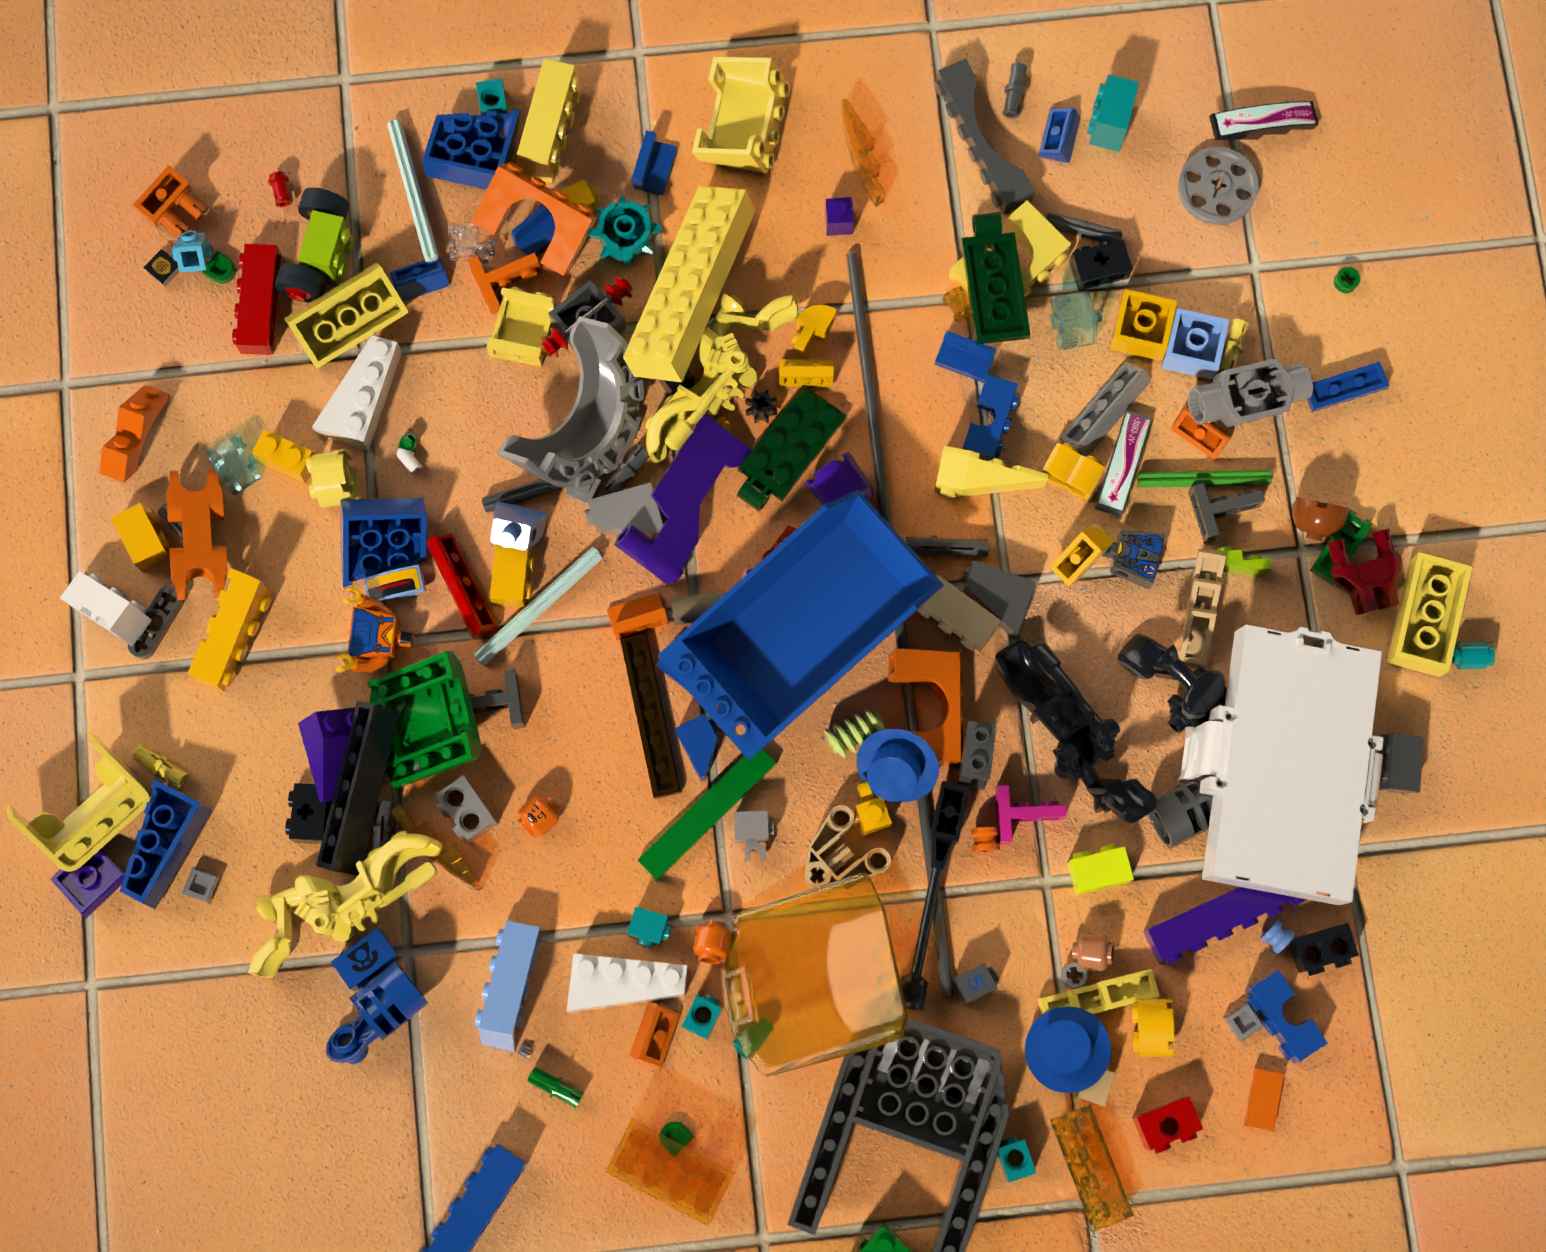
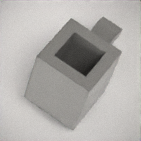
M768 811L734 812L735 843H746L744 853L746 862L750 861V853L753 850L759 851L761 861H764L766 851L759 843L769 842V835H774V818H768Z

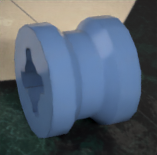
M1277 918L1261 935L1260 940L1263 943H1269L1272 946V950L1279 954L1296 933L1291 929L1287 930L1283 926V922Z

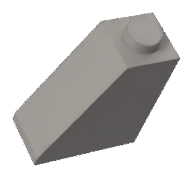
M651 482L588 500L590 509H586L585 513L589 526L594 524L597 533L619 536L627 525L632 524L651 539H655L663 523L658 506L651 497L653 492Z

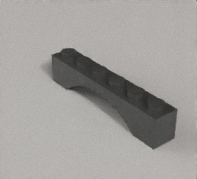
M967 59L938 70L937 79L934 82L936 91L940 97H944L947 103V113L951 119H955L958 125L957 132L962 141L966 140L969 146L968 153L973 163L977 162L980 168V178L983 184L988 185L992 192L990 195L996 208L999 207L1004 215L1018 209L1025 201L1031 203L1034 190L1024 171L1000 157L981 134L974 110L977 79Z

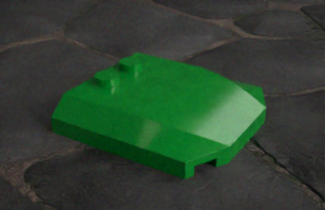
M444 651L369 681L368 688H371L369 704L400 711L398 726L385 771L392 780L390 784L393 788H401L479 759L482 746L463 666L453 651Z

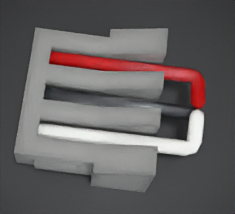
M522 1044L517 1053L526 1058L529 1052L532 1054V1051H530V1047Z

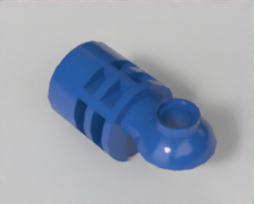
M395 961L349 998L360 1010L361 1016L354 1022L346 1023L337 1028L330 1036L326 1045L328 1058L338 1063L348 1062L349 1064H357L361 1062L368 1054V1045L378 1037L382 1040L386 1039L428 1004L422 993Z

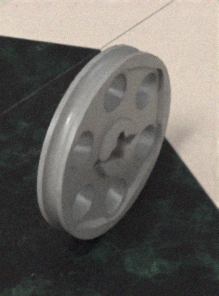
M1224 147L1206 148L1195 153L1183 166L1178 180V194L1184 208L1196 219L1213 225L1229 224L1242 218L1251 209L1258 193V177L1253 165L1242 154ZM1214 156L1219 159L1220 165L1218 167H1210L1206 163V158ZM1240 165L1243 167L1245 174L1236 176L1231 172V167ZM1188 172H1196L1200 176V181L1192 183L1187 180L1186 174ZM1221 174H1223L1221 180V188L1217 191L1215 198H1213L1215 192L1214 184H1216ZM1245 189L1249 192L1250 198L1241 200L1236 196V191ZM1201 196L1205 200V205L1197 207L1192 204L1191 198ZM1220 204L1227 205L1230 209V214L1222 216L1217 212L1216 207Z

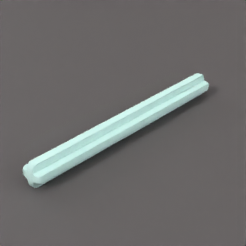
M399 119L391 120L387 125L422 252L426 262L436 261L439 259L404 129Z
M591 547L475 652L474 656L479 663L486 665L601 561L602 554L595 547Z

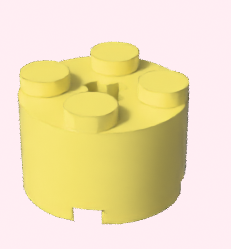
M348 449L314 454L312 457L306 458L307 469L311 473L313 482L309 483L310 496L312 499H318L320 507L339 506L340 500H357L355 497H359L358 473L356 468L350 466L349 461L354 459Z

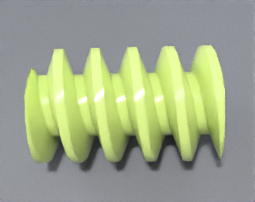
M874 705L872 707L873 714L868 709L863 710V719L858 714H854L853 724L848 719L843 720V728L838 724H834V734L829 729H824L826 739L835 755L839 753L845 759L847 758L846 749L849 748L855 754L857 753L856 744L861 746L870 735L885 730L884 723Z

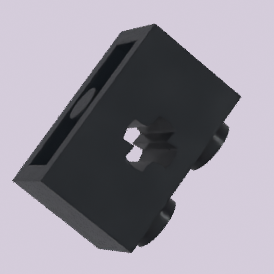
M1107 240L1101 243L1100 246L1092 248L1090 246H1082L1072 253L1069 261L1078 291L1129 279L1133 270L1124 240L1117 242L1115 240Z
M294 783V789L290 790L288 795V806L292 807L291 818L286 820L285 833L289 835V840L294 843L321 844L331 801L320 803L315 784ZM308 809H311L314 813L309 815L308 819L302 816L303 812L306 813Z

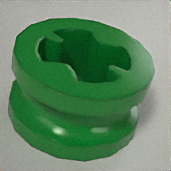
M1352 267L1342 268L1334 277L1335 288L1342 293L1352 292L1361 281L1359 272ZM1345 275L1348 279L1353 280L1349 285L1347 281H1342Z

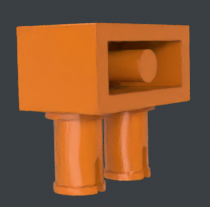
M169 165L133 204L136 211L156 228L159 225H164L177 238L183 233L177 227L184 232L189 231L191 227L173 213V209L176 206L181 205L196 220L202 217L197 209L203 214L208 210L207 206L190 193L192 189L190 183Z

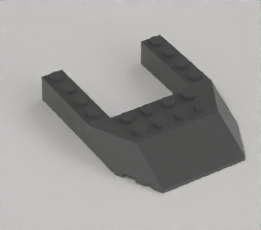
M890 1011L843 1058L787 1225L813 1235L816 1234L852 1123L960 1161L931 1252H965L1009 1117L1000 1050Z

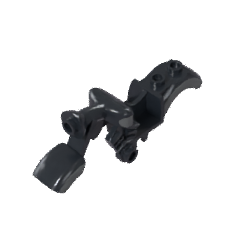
M1136 634L1118 654L1120 665L1140 679L1147 680L1155 675L1158 678L1178 680L1187 689L1183 698L1173 694L1167 701L1169 707H1171L1168 724L1178 733H1181L1183 730L1185 731L1186 727H1197L1209 721L1210 710L1219 705L1225 706L1227 688L1225 687L1224 675L1219 670L1206 671L1200 666L1193 672L1184 661L1178 658L1175 645L1167 649L1144 634Z

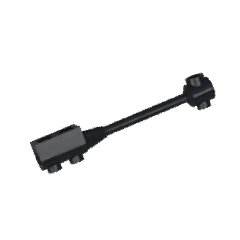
M942 781L929 838L931 840L932 870L911 971L909 974L900 977L895 1001L896 1006L923 1011L928 982L921 974L942 872L945 870L954 846L959 842L970 788L967 786Z

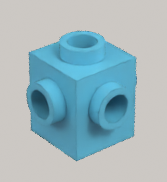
M187 231L178 236L176 244L172 246L174 261H177L179 272H198L207 269L210 258H213V247L211 242H207L206 233Z

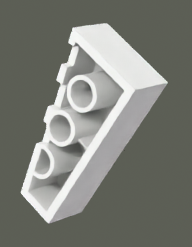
M371 335L313 424L312 428L318 437L369 451L402 355L398 342Z

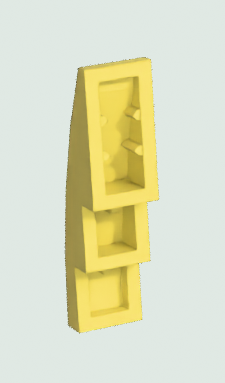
M1148 969L1040 998L1037 1001L1041 1015L1054 1008L1064 1006L1081 1008L1094 1015L1137 1003V999H1152L1160 995L1153 971Z

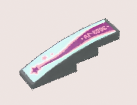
M1126 410L1095 509L1118 517L1122 516L1152 420L1151 417Z

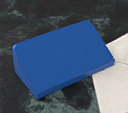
M1050 108L1039 151L1040 157L1063 163L1070 162L1081 118L1074 108Z
M440 256L436 261L426 262L424 260L389 272L394 288L402 302L450 285Z

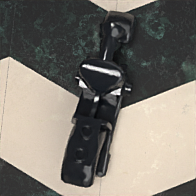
M1016 641L996 654V664L1003 681L1012 695L1032 713L1030 721L1034 724L1040 720L1059 741L1057 748L1052 750L1057 758L1054 765L1055 774L1062 779L1073 778L1077 781L1081 778L1089 794L1094 798L1095 813L1112 811L1122 820L1135 823L1156 808L1157 799L1155 795L1147 790L1138 780L1128 779L1122 782L1121 779H1104L1099 777L1093 766L1099 758L1109 761L1115 757L1113 747L1115 738L1120 733V727L1113 718L1102 721L1060 667L1061 661L1046 643H1039L1032 648L1026 641Z

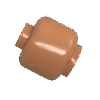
M1083 933L1079 937L1078 942H1073L1072 959H1077L1081 969L1104 971L1108 965L1113 964L1114 942H1110L1105 934Z

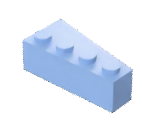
M506 920L504 929H499L496 939V945L499 946L497 956H492L489 966V972H492L490 983L485 982L482 999H485L483 1010L478 1009L475 1019V1026L479 1030L481 1045L515 1052L517 1041H515L514 1029L521 1026L523 1017L521 1001L527 999L530 978L527 977L528 974L533 973L541 937L540 927Z

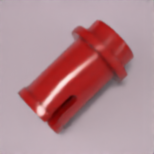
M283 171L271 173L268 184L272 186L276 207L291 205L293 201L287 184L289 177Z

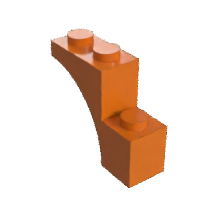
M144 385L119 406L116 435L102 446L99 474L124 483L137 471L140 454L147 434L160 411L168 403L169 393L160 391L154 386Z

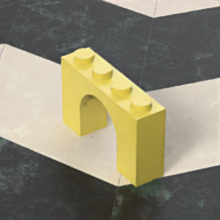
M1025 201L1008 216L1005 226L1010 232H1015V237L1025 246L1031 258L1030 267L1021 274L1025 298L1032 291L1031 287L1036 282L1041 284L1051 274L1050 270L1055 265L1060 267L1070 257L1068 253L1071 247V243L1028 201ZM962 257L950 268L948 278L969 298Z

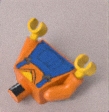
M355 587L345 589L353 594V599L351 601L350 599L343 598V603L346 605L357 603L358 607L353 606L348 652L335 658L336 660H343L345 663V667L339 666L336 668L337 672L343 673L350 669L355 672L372 673L386 666L390 660L396 659L397 646L413 647L414 632L399 630L400 621L395 617L394 612L377 599L361 594Z

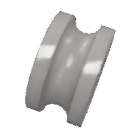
M1070 963L1061 971V981L1070 989L1080 988L1087 981V971L1081 969L1078 963ZM1070 968H1075L1076 973H1081V979H1077L1079 983L1074 984L1072 979H1067L1066 975L1071 972Z

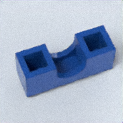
M987 374L977 407L989 411L994 421L987 426L971 423L962 449L980 453L979 459L985 461L992 460L994 457H1000L1004 443L999 442L1002 433H1008L1012 418L1007 416L1010 408L1016 409L1020 394L1015 393L1018 386L1017 383Z
M1279 970L1272 972L1245 990L1249 995L1246 997L1249 1005L1255 1012L1259 1010L1265 1019L1262 1022L1265 1029L1271 1036L1275 1035L1281 1043L1279 1049L1288 1061L1292 1060L1293 1063L1300 1062L1328 1044L1312 1019L1305 1020L1297 1026L1288 1023L1284 1019L1282 1014L1283 1004L1295 993Z

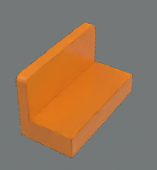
M658 593L607 609L616 640L668 624L667 615Z

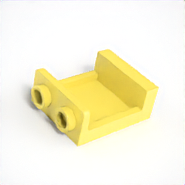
M518 287L502 288V301L492 338L489 337L487 343L489 356L541 367L545 351L540 346V343L543 342L541 335L549 337L552 325L548 313L556 307L555 301L550 295L543 292L531 294Z

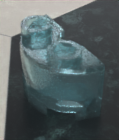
M239 433L230 435L205 451L214 468L233 495L261 479L257 472L261 467L252 454L247 457L243 451V448L247 445Z

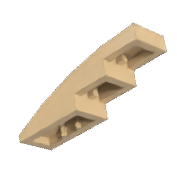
M1198 549L1179 659L1185 663L1206 666L1217 616L1216 610L1222 586L1221 580L1226 553Z

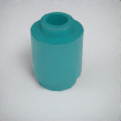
M1484 641L1457 642L1454 648L1452 664H1456L1458 670L1486 669L1487 666H1493L1495 651L1492 644H1486Z

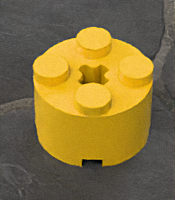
M1137 999V1003H1132V1024H1137L1138 1032H1133L1132 1051L1138 1052L1139 1057H1174V1049H1168V1046H1173L1172 1042H1174L1173 1009H1167V1007L1172 1006V999Z

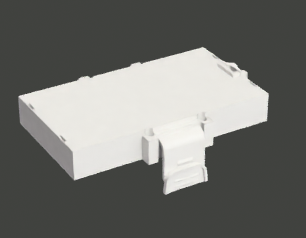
M1245 625L1235 631L1225 706L1219 705L1210 710L1209 721L1197 727L1189 726L1185 728L1186 738L1181 775L1178 779V782L1184 783L1186 780L1209 775L1201 780L1199 791L1202 794L1213 795L1202 880L1334 905L1352 902L1361 824L1374 821L1375 809L1378 804L1383 755L1376 752L1382 750L1384 737L1374 736L1372 731L1382 651L1342 644L1335 641L1330 632H1311L1305 627H1299L1291 633ZM1236 877L1247 878L1248 881L1236 879ZM1316 892L1329 894V896L1319 895Z

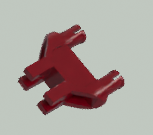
M1390 529L1372 533L1378 557L1357 564L1350 562L1344 539L1327 543L1333 564L1332 570H1330L1331 577L1338 586L1350 594L1356 615L1375 611L1377 608L1381 610L1400 605L1395 582L1402 567L1401 554L1395 552Z

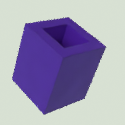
M852 197L825 199L826 236L853 234Z

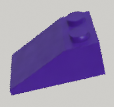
M356 707L317 711L298 723L320 803L332 801Z

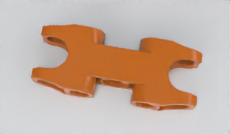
M208 469L207 484L203 489L195 492L183 488L178 471H170L169 485L166 492L168 523L182 522L183 547L169 548L171 579L175 586L177 600H186L187 584L196 577H205L213 583L216 598L219 597L221 590L225 589L228 575L226 545L212 546L210 521L224 520L223 491L218 481L216 469Z

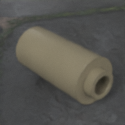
M719 591L671 598L674 624L681 625L695 622L726 592Z

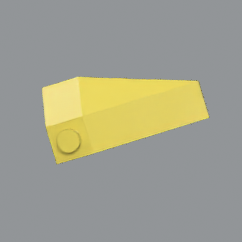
M944 446L934 492L940 493L939 495L944 498L953 499L956 496L965 497L1042 488L1046 486L1049 474L1023 466L1008 468L1003 463V460L994 458L985 461L979 459L980 453Z

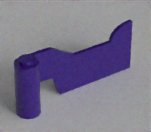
M704 414L651 494V497L667 518L655 539H651L634 525L629 524L619 534L614 546L665 584H669L671 581L673 583L677 582L684 572L682 569L683 565L698 543L701 502L723 467L735 468L740 466L752 450Z

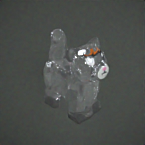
M470 222L461 224L448 223L450 261H454L456 258L469 259L477 255L482 263H489L497 255L495 249L497 241L488 240L479 243L480 234L486 236L491 234Z

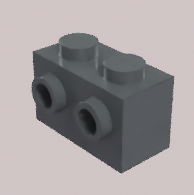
M1399 733L1379 735V737H1384L1382 750L1377 752L1383 755L1379 791L1401 794L1420 793L1423 737Z

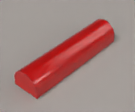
M453 534L432 536L426 544L472 639L477 640L488 636L497 630L498 626Z

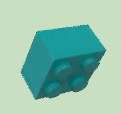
M1108 75L1106 83H1100L1093 106L1092 117L1087 129V134L1091 135L1090 145L1120 152L1128 129L1139 82Z

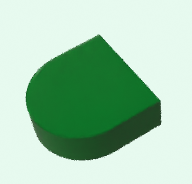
M217 251L208 263L207 269L203 270L202 273L218 284H225L234 278L236 268L230 258Z
M669 1122L660 1132L661 1144L673 1157L695 1137L680 1122Z

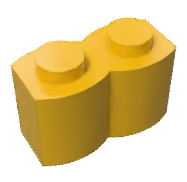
M1057 443L1043 467L1042 473L1049 474V482L1065 488L1082 499L1088 500L1105 467L1094 456L1088 455L1085 457L1077 452V448L1073 445Z

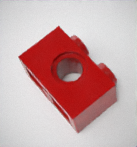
M1190 1096L1183 1097L1132 1118L1145 1150L1151 1151L1154 1149L1155 1154L1172 1148L1170 1142L1180 1139L1182 1143L1198 1137L1196 1132L1203 1130ZM1166 1118L1172 1119L1175 1123V1131L1170 1135L1166 1134L1162 1129V1123Z

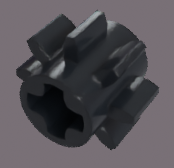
M767 389L764 393H758L754 390L753 398L745 399V404L751 406L746 409V416L753 415L755 424L759 420H765L766 423H769V416L771 414L777 415V409L771 407L777 403V398H770ZM761 403L766 404V407H762L761 410L757 409Z

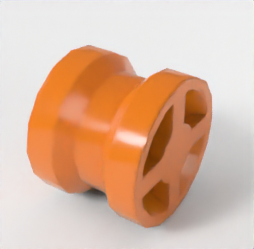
M978 827L971 829V835L975 841L972 846V852L989 853L1000 851V844L997 842L999 828Z

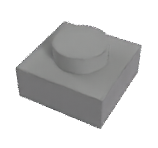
M596 478L595 483L580 488L568 487L565 495L589 506L588 500L596 497L602 482Z

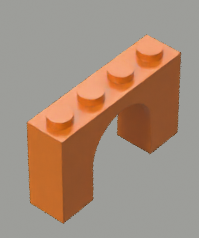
M509 162L508 164L504 163L498 166L470 223L494 236L501 231L511 209L519 200L532 199L544 204L554 218L555 232L540 263L564 276L570 271L598 216L592 213L593 209L583 203H578L577 205L570 201V196L558 189H555V191L545 186L546 182L536 176L530 178L523 174V169L518 165Z
M896 648L888 654V681L918 683L930 688L938 697L942 710L940 722L935 730L908 732L916 734L929 744L937 757L939 766L956 765L961 762L963 747L961 732L964 728V716L961 715L960 704L964 700V690L960 688V678L963 675L964 665L960 661V652Z

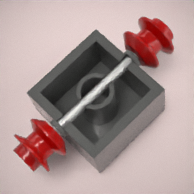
M615 276V284L612 286L605 284L606 295H603L589 280L548 314L551 325L554 328H550L551 335L548 338L541 335L543 342L540 343L548 356L555 355L559 357L558 350L561 347L568 350V344L572 347L570 332L579 316L608 323L619 334L626 330L625 319L612 304L622 306L623 297L632 298L631 291L633 288L624 277L620 279Z

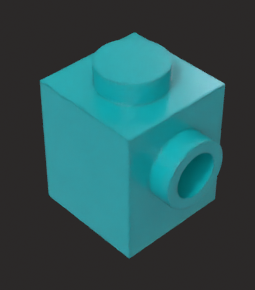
M635 907L627 935L628 937L638 939V945L653 949L654 944L661 946L662 940L668 941L672 924L668 923L669 918L666 915Z

